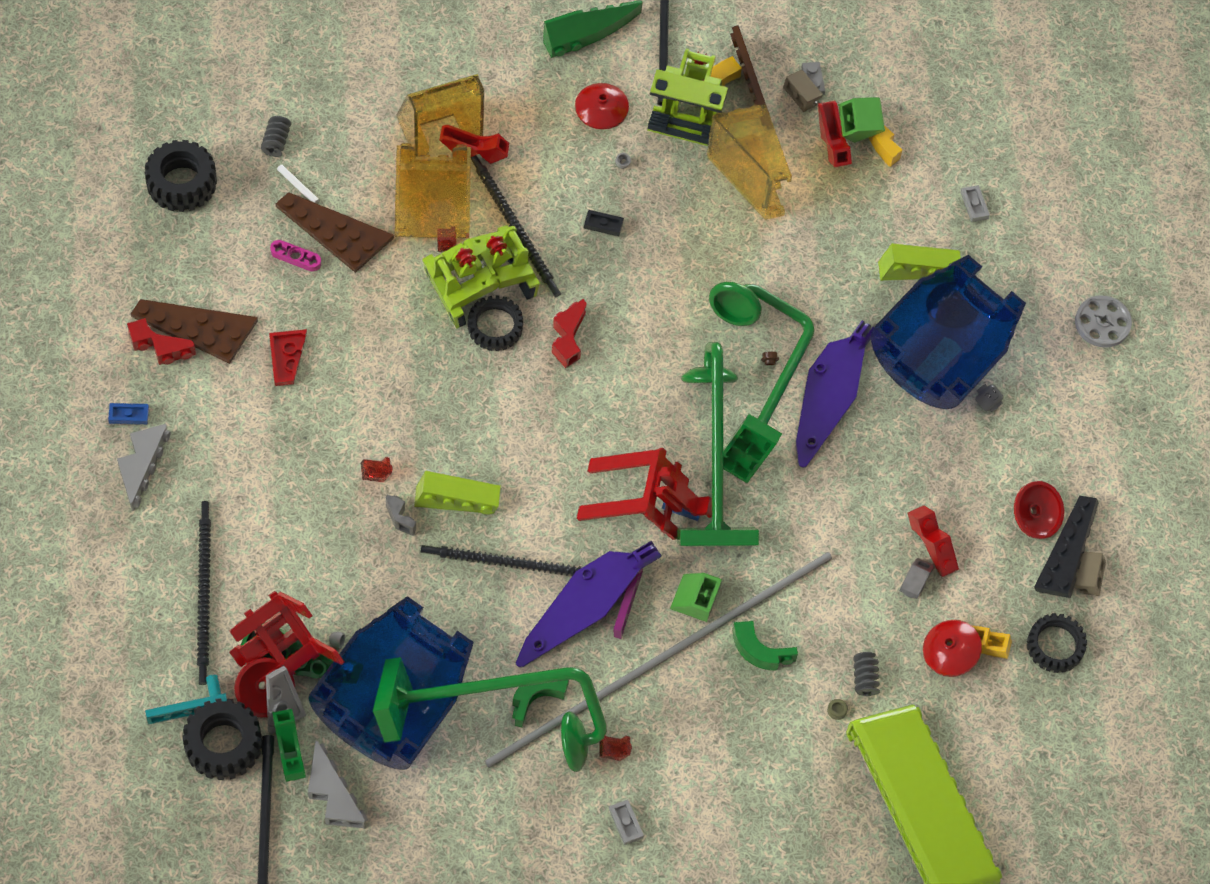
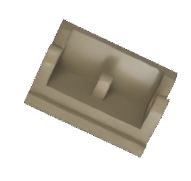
M802 69L787 76L783 88L803 112L818 105L816 100L822 98L823 94Z
M1084 552L1080 559L1081 565L1077 571L1075 588L1080 589L1079 593L1100 596L1106 560L1103 553Z

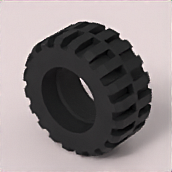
M172 140V143L168 144L166 142L162 144L161 148L157 147L154 149V154L151 153L147 158L148 161L145 163L144 172L147 190L152 200L156 203L158 202L160 207H168L170 211L179 210V212H184L187 209L192 211L197 206H203L204 201H209L212 198L211 194L215 193L217 184L215 162L212 155L207 152V149L203 146L199 147L198 143L193 141L189 143L188 140H182V142ZM177 168H188L197 173L194 179L183 184L171 183L165 179V176L170 171Z
M221 698L215 699L216 702L210 703V701L204 702V707L198 706L194 709L195 715H189L187 718L188 724H185L183 728V744L189 763L192 767L196 768L199 774L205 773L206 777L213 779V776H217L218 780H224V777L229 776L231 780L236 778L238 773L240 775L247 773L246 768H252L255 765V759H259L261 754L262 734L257 716H254L253 711L249 707L245 709L244 703L240 701L235 704L233 699L227 698V701H222ZM226 725L234 727L241 732V742L235 749L229 752L215 753L204 746V737L215 727Z

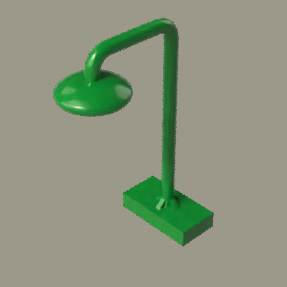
M721 282L711 289L709 303L715 314L725 322L736 326H749L756 323L762 313L760 299L797 321L803 327V333L760 415L756 418L748 414L723 448V469L748 483L782 435V433L767 424L814 336L815 328L810 317L804 312L756 284L741 285L735 282Z
M708 342L704 350V367H695L688 370L681 376V380L684 383H712V521L706 527L677 528V544L680 546L759 545V530L757 528L729 527L724 522L723 383H734L738 380V376L733 371L723 367V349L719 342Z
M402 658L386 659L373 708V713L384 741L391 742L401 740L409 703L562 680H575L581 685L595 730L592 733L586 734L584 725L576 714L569 711L563 715L561 722L562 747L566 762L572 771L579 772L582 770L587 760L588 746L599 743L604 739L607 732L606 721L593 682L587 673L575 667L412 690L413 688Z

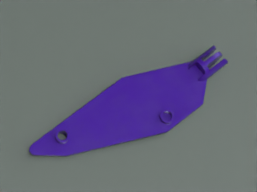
M863 320L850 337L828 343L808 370L796 438L798 463L802 468L807 467L857 397L865 347L877 332L876 327L871 328V325L865 324Z
M649 541L631 553L609 551L576 571L526 637L516 660V665L520 668L526 666L604 618L638 572L662 557L654 543Z

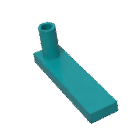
M218 675L206 677L210 697L145 710L148 725L187 717L190 714L195 715L194 709L198 706L204 707V702L207 701L214 703L216 702L215 699L221 698L222 701H227L226 693L221 694Z

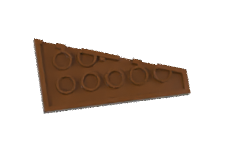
M739 25L732 27L731 39L734 48L738 47L736 53L740 64L744 63L742 67L746 81L750 80V83H747L750 93L755 94L756 99L753 100L755 108L761 111L762 116L759 117L762 127L766 126L767 131L774 129Z
M290 192L275 203L281 212L355 273L394 239V235Z
M143 299L139 300L130 313L131 317L137 320L145 318L149 326L172 337L192 340L195 348L228 364L231 363L258 322V317Z

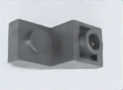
M387 494L386 507L395 529L413 536L416 531V521L410 516H402L405 511V501L398 496Z
M917 558L912 564L899 591L909 598L917 599L922 593L935 565Z

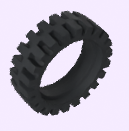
M491 295L488 296L487 300L481 298L480 302L477 301L471 307L468 315V332L471 339H474L475 344H480V347L483 349L487 347L489 351H492V348H495V351H499L500 348L506 350L507 346L512 347L514 342H518L523 331V316L521 309L519 310L517 304L514 305L513 300L507 301V297L504 296L500 299V295H496L495 299H493ZM488 310H503L513 318L514 326L511 332L505 336H487L478 329L477 321L479 316Z
M1052 613L1051 616L1047 614L1043 618H1039L1032 626L1027 638V650H1029L1030 657H1033V662L1035 664L1038 662L1039 667H1045L1046 671L1054 670V673L1059 671L1063 673L1068 669L1070 671L1077 666L1087 648L1086 633H1083L1082 626L1078 627L1079 622L1076 620L1074 622L1071 621L1072 617L1070 616L1064 618V614L1057 616L1056 613ZM1048 627H1060L1068 631L1076 643L1073 655L1062 660L1053 659L1046 655L1038 644V636L1041 631Z

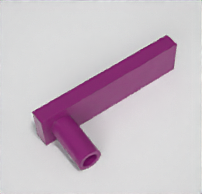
M643 569L638 572L626 588L613 629L615 638L622 639Z

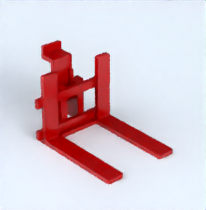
M663 447L656 450L590 459L587 470L589 473L650 466L644 495L642 498L581 505L578 509L577 519L583 521L643 514L672 540H676L678 527L670 521L672 511L682 512L683 508L693 516L706 515L708 518H712V498L710 496L698 497L688 488L689 478L681 472L682 465L679 462H675L673 465L666 458L667 451ZM661 481L667 486L660 487ZM657 497L666 504L664 515L655 508Z
M273 591L268 595L271 600L255 612L251 609L247 610L244 613L246 618L229 630L237 642L252 631L256 634L255 637L244 645H237L229 651L239 667L252 660L261 658L267 653L275 658L279 665L262 676L265 684L266 675L285 666L290 677L296 674L295 670L311 658L312 660L320 656L319 653L340 665L344 663L336 649L313 638L297 615L299 613L309 619L313 617L306 605L282 592L277 593ZM287 623L291 629L283 634L279 628ZM299 640L303 647L285 659L281 652Z

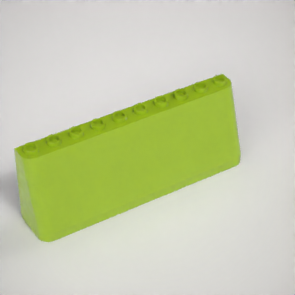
M912 704L849 722L846 735L849 741H854V746L859 748L924 884H1000L1002 873L998 867H995L992 861L993 855L990 849H986L983 843L984 837L981 831H977L974 825L975 819L966 808L965 798L957 790L956 780L948 772L947 762L939 754L938 744L933 742L930 736L929 726L924 724L920 708Z

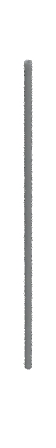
M829 552L825 553L596 693L598 700L603 699L832 559ZM586 700L566 712L580 713L588 708ZM566 712L485 760L488 768L560 725L562 717Z

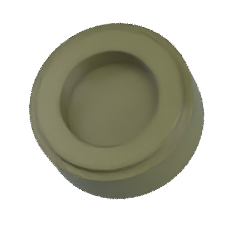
M841 699L832 700L827 708L828 715L835 720L843 719L848 711L847 704Z

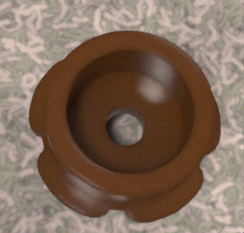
M769 351L762 353L761 361L765 362V365H776V362L779 360L777 352Z

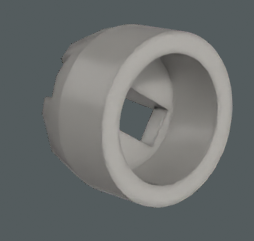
M626 153L618 154L615 160L617 167L621 169L628 167L631 162L630 156Z
M331 633L329 636L330 644L341 649L345 642V633Z

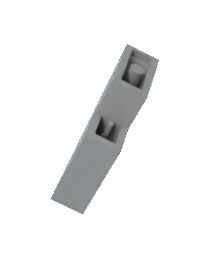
M166 424L130 433L135 454L117 458L132 511L135 510V507L138 508L142 499L140 496L148 488V478L150 474L153 475L155 472V463L157 458L160 459L163 454L164 442L169 441L171 431L167 430Z
M316 741L308 788L309 799L327 801L325 823L327 825L365 828V822L368 821L366 814L363 810L359 811L356 804L358 802L354 794L348 793L346 789L348 785L343 776L339 777L336 773L338 769L334 761H329L326 754L328 752L324 744H319Z

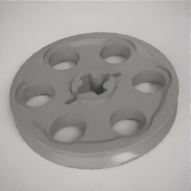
M1100 295L1090 297L1080 305L1075 316V325L1080 336L1088 343L1098 347H1113L1122 343L1127 338L1132 320L1128 309L1120 301L1109 296ZM1096 304L1099 309L1091 310L1089 305ZM1113 305L1116 307L1117 311L1111 312L1108 310L1107 306ZM1086 317L1090 323L1084 324L1080 321V318ZM1103 319L1106 320L1104 324L1100 323ZM1117 320H1124L1126 326H1119ZM1090 332H1097L1099 338H1092ZM1114 333L1118 339L1112 340L1108 337V334Z

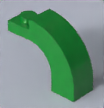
M754 621L734 622L732 632L735 646L741 656L752 665L761 669L776 671L778 670L779 663L789 665L796 662L798 656L797 647L769 648L757 639Z
M569 680L518 687L512 702V706H515L512 718L515 719V726L523 728L528 708L537 698L550 696L564 700Z
M293 710L273 712L274 727L285 781L306 778Z

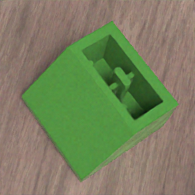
M879 97L852 98L838 104L844 138L856 143L885 131Z
M706 573L683 574L670 609L707 622L719 593L722 579Z

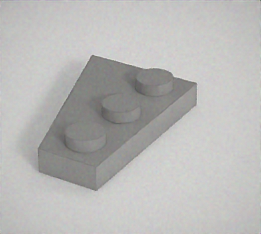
M285 666L266 675L268 732L272 735L276 733L273 712L292 709L295 721L306 716V713Z

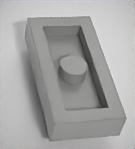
M820 62L802 63V70L820 92L825 95Z
M979 185L961 188L960 193L971 222L989 219L990 214Z
M628 799L609 806V811L624 845L643 839L644 835Z

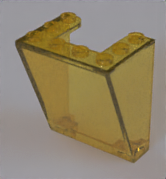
M478 74L407 94L396 117L415 160L425 157L429 153V145L421 125L454 116L459 129L483 136L484 88Z
M766 104L753 105L744 109L738 108L734 111L713 115L707 158L765 220L784 216L785 210L779 201L776 190L782 188L780 181L787 180V182H791L792 175Z
M402 143L397 145L395 237L469 239L471 147L463 144L456 145L452 149V157L448 155L431 157L428 154L416 157L415 147L412 144Z

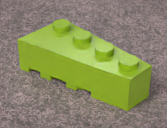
M891 243L878 261L880 281L953 279L962 271L960 250Z
M425 471L416 486L414 507L478 512L486 515L494 514L499 507L501 486Z

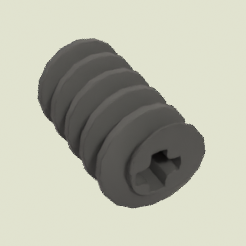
M273 116L268 120L261 144V150L268 156H282L281 151L284 150V145L288 138L287 133H289V127L292 124L286 117Z
M861 652L853 657L855 662L854 676L856 677L854 679V689L858 695L873 696L880 693V690L876 688L880 683L874 681L879 679V675L876 674L879 668L874 666L879 663L878 659L874 658L876 656L875 653Z

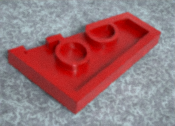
M307 329L269 333L275 386L294 384L307 336Z

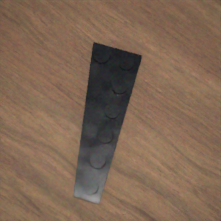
M1079 496L1034 586L1037 592L1071 598L1077 579V569H1080L1081 565L1080 559L1082 553L1085 552V542L1090 535L1091 526L1099 502L1097 498Z

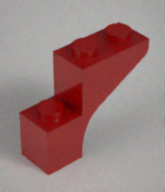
M834 100L818 103L821 139L827 144L829 162L834 167L852 164L851 148L843 137L837 102Z
M443 125L439 139L442 144L462 161L478 154L490 164L508 157L510 143L499 133L491 136H479L451 125Z
M584 299L572 303L567 310L558 312L553 318V328L561 337H558L553 342L552 353L565 368L578 361L581 357V349L577 346L574 337L586 315L587 303Z
M145 318L127 323L134 351H144L153 346L159 365H168L176 360H186L196 355L192 340L157 334L149 328Z
M924 505L908 512L911 529L924 542L939 575L944 577L959 570L951 537L939 529L935 512Z

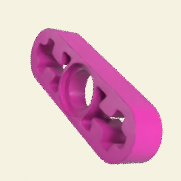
M275 240L270 245L271 255L274 258L311 272L321 268V257L314 252L282 240ZM282 247V250L276 251V249ZM299 253L301 257L299 259H292L291 255ZM316 260V263L310 265V262Z

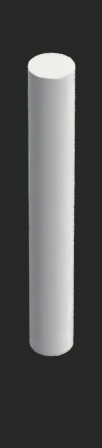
M283 165L277 168L309 201L319 202V199Z

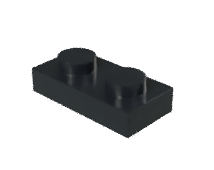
M588 209L584 229L619 237L624 218Z

